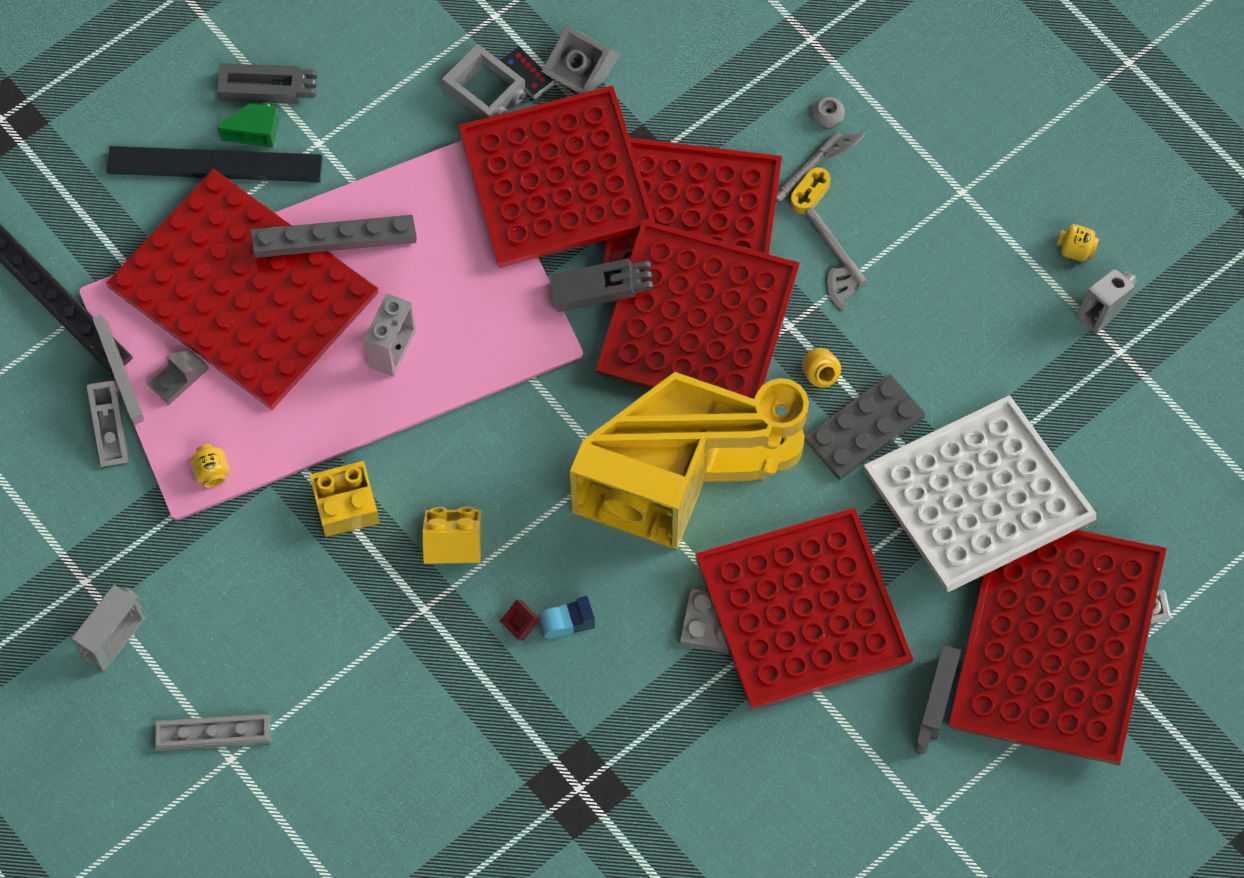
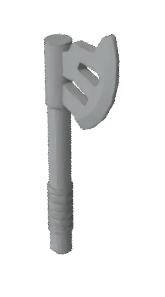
M860 131L855 135L846 134L844 136L835 132L818 152L780 188L777 193L776 202L780 203L799 185L807 173L815 168L825 157L831 159L846 152L857 144L866 132Z
M811 207L806 210V215L844 265V267L839 269L832 267L827 279L831 300L839 309L844 310L845 300L855 294L856 286L859 288L863 287L868 281L833 236L820 215ZM848 275L851 276V277L847 278V280L836 281V279H838V278L845 277V276H848ZM846 287L848 288L847 290L837 294V290Z

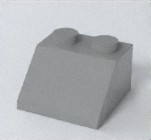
M567 25L541 72L581 94L596 89L608 77L620 54Z

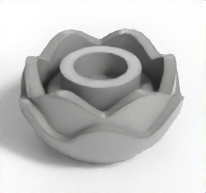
M834 97L820 98L813 105V120L821 127H835L845 118L843 104Z

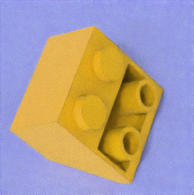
M364 461L309 475L325 537L380 523Z
M435 507L431 510H425L422 532L424 564L480 563L481 509L461 507L458 510H447L444 507Z

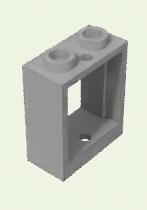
M479 44L470 50L442 78L443 91L479 120L507 113L514 104L518 105L526 95L525 80ZM483 66L510 85L489 107L463 87Z
M386 293L363 339L370 368L394 377L416 333L412 302ZM399 345L401 349L396 350L395 347Z
M113 585L72 637L80 656L103 672L145 620L141 610L142 605L137 601L138 596L127 587L120 589Z

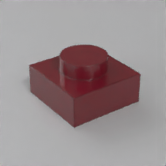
M516 600L500 622L518 640H524L540 618L522 600Z

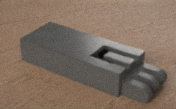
M220 63L217 94L221 101L298 104V98H314L316 96L315 88L317 81L315 79H317L318 72L316 70L300 69L299 66ZM274 81H291V85H286L283 82H280V85H274Z
M629 259L551 274L553 306L558 312L636 297V293L650 291L653 289V283L649 281L652 279V273L648 271L651 269V262L644 261L632 264ZM611 280L613 284H617V281L622 280L623 284L605 287L606 281Z
M945 645L942 647L915 747L918 754H925L929 740H937L961 653L959 649Z

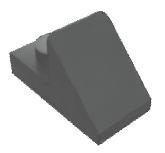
M190 349L168 355L166 358L169 365L149 382L150 388L168 405L209 369Z

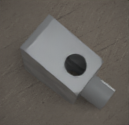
M1112 270L1089 288L1076 317L1096 334L1100 332L1127 305L1137 284L1135 275L1128 271L1122 275L1118 270Z

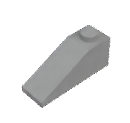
M116 379L89 382L87 384V391L100 466L128 463L122 404Z

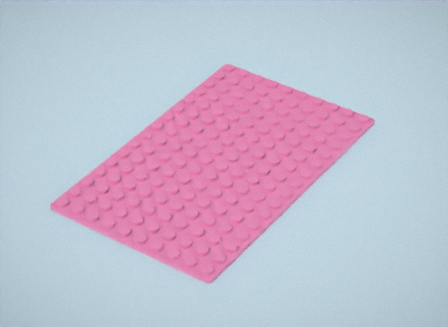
M462 140L275 212L292 226L413 215L417 240L416 243L328 251L378 287L379 293L273 410L195 352L193 353L209 369L168 405L150 388L149 382L169 365L166 358L168 355L185 351L189 348L110 290L106 282L112 276L83 286L80 289V295L87 311L93 317L104 316L113 337L133 357L125 365V369L144 416V421L134 424L174 520L183 519L555 370L583 357V350L564 311L558 312L553 306L551 283L539 258L501 268L498 267ZM386 293L412 302L416 333L394 377L368 366L363 341ZM398 345L395 349L400 350L401 346ZM205 444H211L212 447H219L224 450L230 467V473L226 477V481L212 488H207L197 483L190 466L191 456L196 453L198 447Z

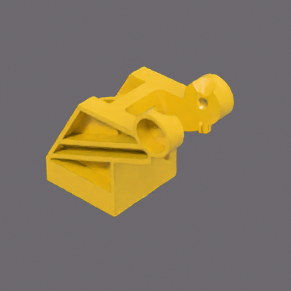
M674 372L582 441L570 470L572 513L677 550L704 482L753 481L758 479L764 481L766 475L772 476L777 471L788 470L798 463L802 457L805 436L802 427L806 423L809 401L807 393L798 383L789 379L779 378L770 380L762 385L755 399ZM782 406L786 408L787 413L781 416L776 414L775 409Z

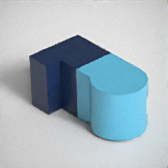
M588 596L576 598L577 601L549 608L539 613L538 617L540 618L539 621L544 637L552 639L595 628V618Z

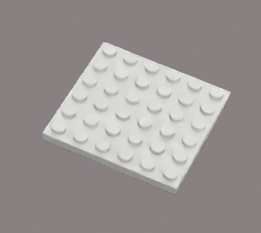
M1010 395L864 465L865 473L947 593L1096 520L1094 509Z

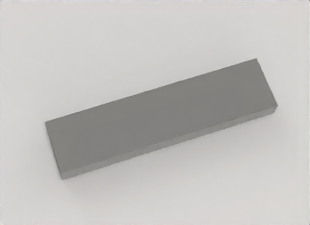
M96 316L93 318L129 416L134 424L144 421V416L109 324L104 316Z
M270 713L155 721L156 751L271 744Z

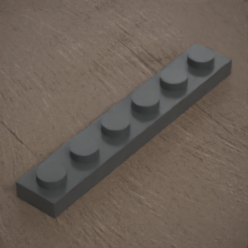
M413 215L251 229L254 258L416 243L417 240Z

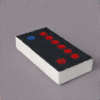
M520 46L500 60L525 80L526 93L533 100L537 99L554 85V80L541 72L543 69Z

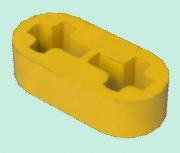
M811 169L795 188L791 195V207L796 213L806 214V210L811 207L814 208L830 187V174L826 169ZM819 178H822L823 183L819 182L813 188L814 179L818 180ZM807 194H809L807 202H803L802 204L798 203V199H803Z

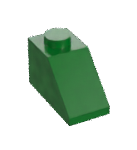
M267 103L248 104L219 123L218 131L221 141L273 147L279 123L277 108Z

